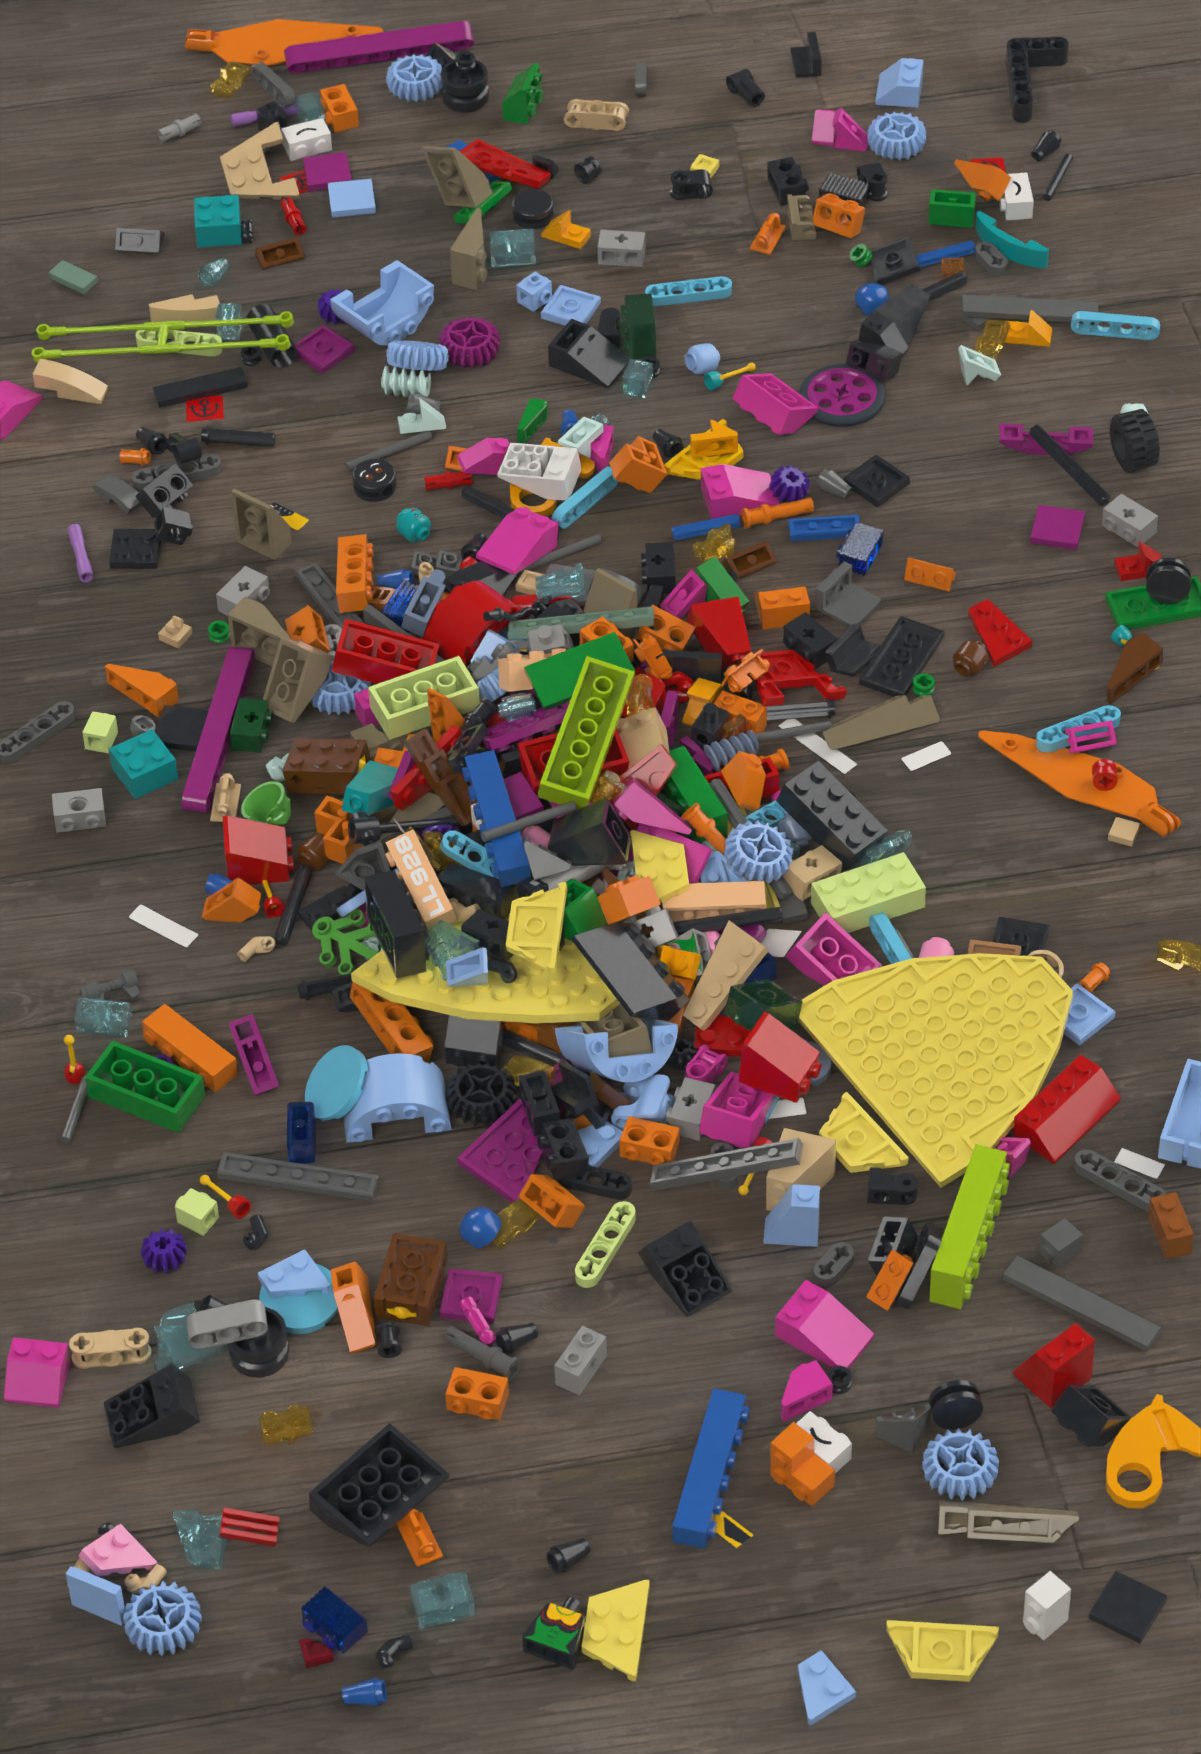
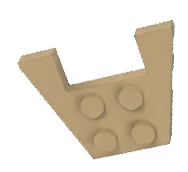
M278 122L220 157L231 195H238L239 199H260V197H273V199L292 197L293 200L300 199L295 178L273 184L262 149L284 143Z

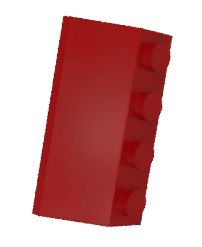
M345 619L331 672L379 684L434 665L440 644Z
M617 728L597 783L620 777L628 770L630 761ZM558 733L521 742L517 745L522 774L536 796H538L540 782Z
M1080 1054L1014 1117L1013 1137L1029 1138L1032 1150L1053 1164H1056L1121 1101V1097L1103 1069Z

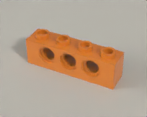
M366 534L338 537L336 596L340 613L363 611L369 605V600L373 599L371 588L373 577L371 571H373L372 557H374L373 544L368 543Z
M352 982L351 1000L389 1053L417 1055L422 1057L423 1062H429L434 1048L432 1039L424 1034L417 1018L409 1013L406 1005L391 1002Z

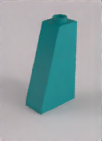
M369 760L347 785L342 811L352 814L361 811L369 816L393 806V799L387 796L398 768Z

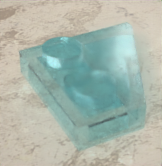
M582 563L575 564V570L567 573L560 569L551 574L535 578L537 598L546 599L548 595H552L553 598L585 595Z

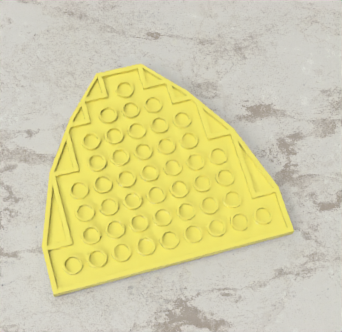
M510 914L505 918V920L509 921ZM464 922L452 923L431 934L428 932V940L425 941L429 952V960L426 961V972L396 978L383 950H381L351 973L352 982L391 1002L473 1020L523 1023L599 1021L601 1017H605L610 1013L611 1009H615L620 1005L619 1001L576 945L565 939V945L558 954L556 974H552L513 955L507 961L514 964L518 973L517 979L513 983L503 982L499 973L488 970V985L447 986L446 961L474 951L462 946L461 925Z
M977 953L911 958L837 979L792 1005L790 1010L792 1015L826 1052L833 1063L939 1187L942 1188L966 1172L975 1144L995 1149L1000 1140L1014 1127V1117L1038 1095L1060 1049L1073 1000V990L1043 957Z

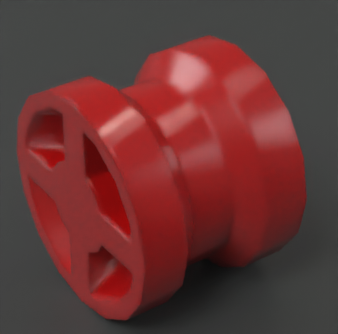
M1101 759L1093 764V785L1098 790L1108 791L1116 787L1118 783L1117 767L1113 761Z

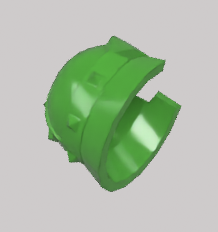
M269 781L260 784L245 797L241 806V813L248 820L284 827L291 816V799L286 796L285 789L281 783Z

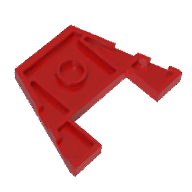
M794 650L763 652L760 655L762 659H766L770 663L768 672L755 680L761 703L764 707L783 705L785 696L780 690L791 687L802 688L803 686L814 685L825 700L845 699L847 690L843 686L837 688L831 683V677L827 674L820 675L814 670L815 666Z

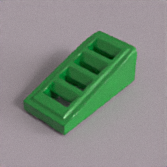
M534 398L529 399L517 427V443L525 444L546 421L548 417L547 401Z

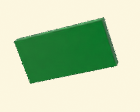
M1198 576L1191 577V590L1188 596L1182 601L1173 604H1163L1152 599L1146 590V585L1105 592V601L1116 627L1124 625L1129 630L1201 617V583Z
M616 632L609 633L524 667V671L544 711L571 700L586 656L634 671L635 676V670Z

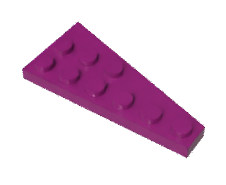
M557 1063L546 1073L551 1087L563 1081ZM521 1098L457 1158L459 1166L517 1208L522 1200L518 1197L530 1175L535 1174L544 1156L543 1150L538 1148L537 1136H533ZM557 1104L560 1112L559 1120H562L567 1109Z

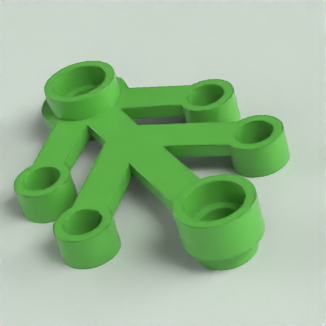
M355 909L350 912L348 917L335 921L331 917H322L314 923L312 928L314 937L321 941L322 953L319 956V960L324 967L331 968L336 964L337 958L333 954L332 940L339 943L341 963L338 966V972L341 975L350 974L356 970L352 964L351 950L368 960L380 952H376L358 942L372 936L376 937L370 923L368 927L345 934L339 931L353 925L359 927L365 923L366 916L360 909ZM360 915V918L354 921L355 917ZM331 956V959L325 962L326 958ZM347 967H350L349 971L344 972Z

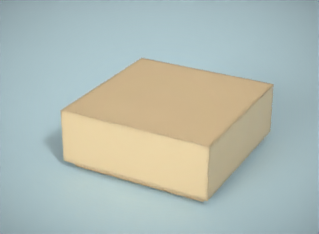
M524 569L516 584V591L528 595L537 594L538 597L545 575Z
M1116 817L1108 834V840L1132 847L1140 830V823Z

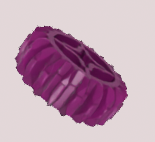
M466 316L465 319L458 317L456 322L450 321L449 325L444 326L439 336V344L448 349V363L453 362L454 366L462 365L463 369L466 366H471L473 369L474 365L482 367L483 363H490V359H495L500 349V336L497 327L493 326L491 321L486 322L485 318L479 320L476 316L474 318Z

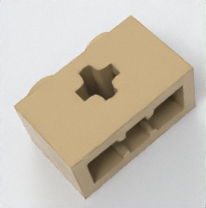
M822 845L808 851L796 860H792L783 878L792 893L803 901L811 896V883L840 874L842 862Z

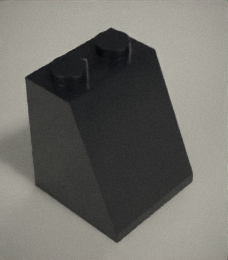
M608 797L553 821L548 850L558 853L557 857L565 861L566 859L571 860L572 866L623 865L627 863L632 837Z

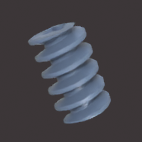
M749 730L747 735L740 733L738 737L730 736L728 740L721 739L719 743L715 741L710 746L706 744L703 749L715 772H720V765L725 767L739 751L757 756L759 744L755 733Z

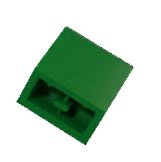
M534 63L515 76L502 102L503 120L528 124L531 116H535L537 104L541 103L543 99V90H540L542 73H540L538 63Z
M931 189L929 224L973 228L977 194L973 192Z
M572 878L566 882L567 895L563 924L565 925V939L572 942L571 938L573 936L608 924L598 901V896L593 888Z

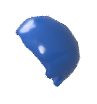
M878 283L865 284L855 293L856 306H860L865 315H870L875 309L890 299L888 290Z
M475 1207L467 1212L461 1220L459 1234L466 1243L471 1244L477 1249L482 1248L497 1236L501 1229V1219L486 1207Z

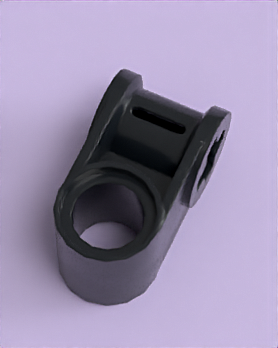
M874 162L858 166V181L870 184V199L873 201L885 200L888 196V191L885 187L887 175L881 163Z
M679 170L671 174V182L673 184L670 189V196L675 200L704 199L713 193L710 173L707 170Z

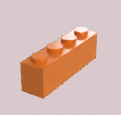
M166 1004L142 1021L145 1041L151 1046H156L163 1054L178 1063L181 1068L203 1076L204 1087H209L216 1093L238 1075L237 1060L233 1055Z

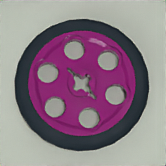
M833 364L813 371L805 378L799 389L800 395L819 408L817 413L811 418L827 425L839 427L854 426L872 419L879 413L886 398L885 388L879 378L847 364ZM833 378H841L842 381H840V382H835V381H832V379H833ZM860 382V383H863V384H865V385H864V386H861V387H857V386H855V385H853V384ZM822 388L826 391L816 392L815 389ZM860 398H867V399H869L870 401H868V402H861V401H859V399H860ZM821 404L831 405L828 408L820 407ZM848 408L853 411L850 413H845L841 410Z

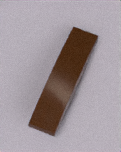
M423 729L403 741L414 762L449 811L462 826L472 821L471 805L476 802L470 801L467 789L468 784L464 782L461 772L452 773L451 767L447 764V755L443 749L438 750L427 729Z

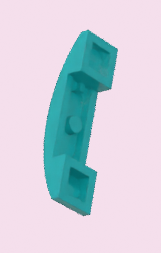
M981 211L976 213L975 230L983 242L994 244L1007 259L1036 268L1048 267V248L1032 239L1025 244L996 228V220Z

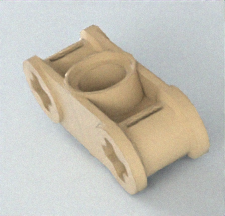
M573 99L568 103V112L564 116V122L571 128L621 131L626 125L625 118L629 115V107L622 102Z
M142 1328L78 1333L69 1342L70 1350L73 1352V1364L80 1369L141 1364L148 1361L152 1354L151 1347L148 1344V1332Z

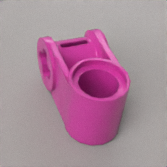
M702 1045L686 1066V1078L712 1084L725 1070L728 1056L726 1054L719 1055L709 1050L707 1045Z

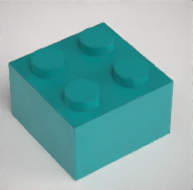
M238 195L194 198L197 247L242 244Z
M153 729L109 748L112 770L134 799L178 780L176 759Z

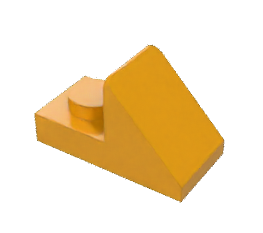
M568 210L551 220L541 233V237L582 249L591 237V229L572 224L571 211Z
M1030 310L1029 323L1007 321L1005 343L1050 347L1052 327L1034 311Z
M710 420V432L690 435L692 458L738 452V433L714 420Z
M702 678L697 679L687 691V696L690 700L682 719L684 725L692 727L703 710V706L707 703L714 704L722 689L721 684Z
M666 945L656 946L655 955L670 968V975L691 980L696 979L702 955L674 949Z

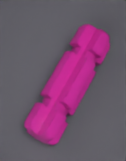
M471 1296L466 1297L459 1303L464 1314H467L466 1317L477 1336L480 1335V1341L487 1346L493 1345L496 1342L492 1330H489L490 1327L479 1308L476 1309L477 1305Z

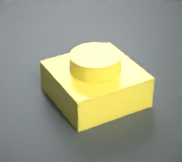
M699 154L690 166V171L704 169L710 173V178H712L719 168V160Z

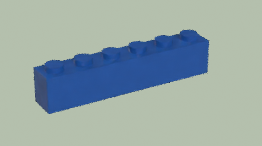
M494 750L465 756L466 767L462 768L464 782L470 783V786L467 787L470 801L476 802V805H473L476 820H481L482 824H479L480 834L489 829L516 821ZM519 830L489 840L485 844L488 859L493 858L494 861L491 863L494 878L499 877L501 887L517 884L531 876L530 864Z
M713 1388L672 1526L673 1542L706 1549L709 1538L714 1539L717 1522H714L716 1515H721L724 1502L721 1495L722 1492H727L729 1488L730 1475L727 1474L729 1468L734 1469L737 1452H734L736 1446H740L742 1443L743 1430L741 1426L742 1423L747 1424L750 1407L746 1406V1395Z

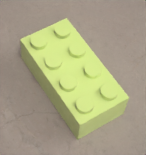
M459 656L368 687L370 708L389 740L431 726L427 696L428 688L446 696L461 715L473 711L480 704L479 688Z
M904 852L811 883V904L818 916L821 917L826 912L847 933L870 926L869 917L871 915L883 912L888 919H892L925 907L926 887Z

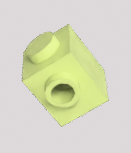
M92 711L82 732L85 749L109 753V748L112 747L118 734L115 715Z
M192 1188L184 1196L179 1197L175 1204L177 1222L202 1236L206 1234L219 1218L217 1201L211 1199L206 1193L198 1192Z

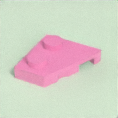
M121 1524L83 1548L79 1554V1557L97 1576L110 1575L111 1573H130L135 1568H145L146 1571H151L157 1564V1561Z

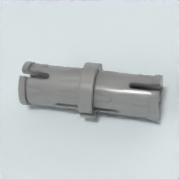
M195 113L181 121L177 119L173 124L158 129L157 134L162 135L159 139L161 142H166L176 136L182 137L186 132L201 127L202 122H197L200 117Z

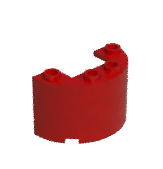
M471 581L461 586L458 585L443 601L437 603L422 639L440 644L437 655L444 660L459 656L467 668L471 664V659L487 631L490 629L498 634L506 626L508 628L510 622L505 618L501 622L495 620L485 621L483 619L484 612L493 611L496 607H500L505 612L515 614L521 608L484 582ZM527 614L517 620H526L530 615Z

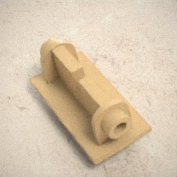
M224 774L220 778V783H216L210 822H223V816L236 817L241 784H235L231 774Z

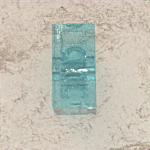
M533 229L489 232L491 267L536 264Z
M78 997L74 1020L76 1030L83 1033L129 1037L132 1017L131 1006L128 1002Z
M465 1571L449 1573L441 1578L422 1580L416 1584L409 1585L411 1603L419 1629L475 1615L474 1599Z

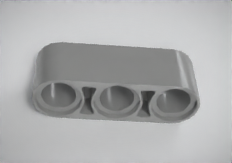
M248 1300L195 1312L186 1319L189 1345L196 1349H204L258 1337L267 1331L265 1304L259 1300Z

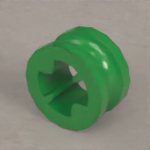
M858 244L853 247L849 257L858 267H862L870 262L872 252L864 244Z
M218 620L208 626L209 639L212 642L223 643L230 638V629L226 622Z
M922 673L914 677L913 692L916 696L932 695L934 693L935 680L933 676Z

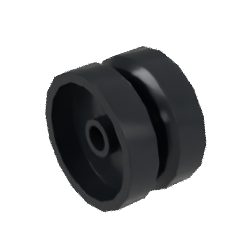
M456 59L446 63L440 73L443 103L448 108L460 112L474 111L483 107L489 98L488 71L486 66L480 61L475 60L474 70L461 72L456 68Z
M265 1307L266 1333L258 1337L228 1343L232 1366L239 1373L248 1377L262 1378L273 1375L282 1369L288 1360L290 1350L284 1318L277 1311Z

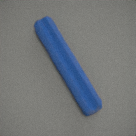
M967 241L915 256L919 267L922 268L974 254L976 246L973 241Z
M732 514L675 526L671 530L672 537L675 541L735 529L740 527L741 521L738 514Z

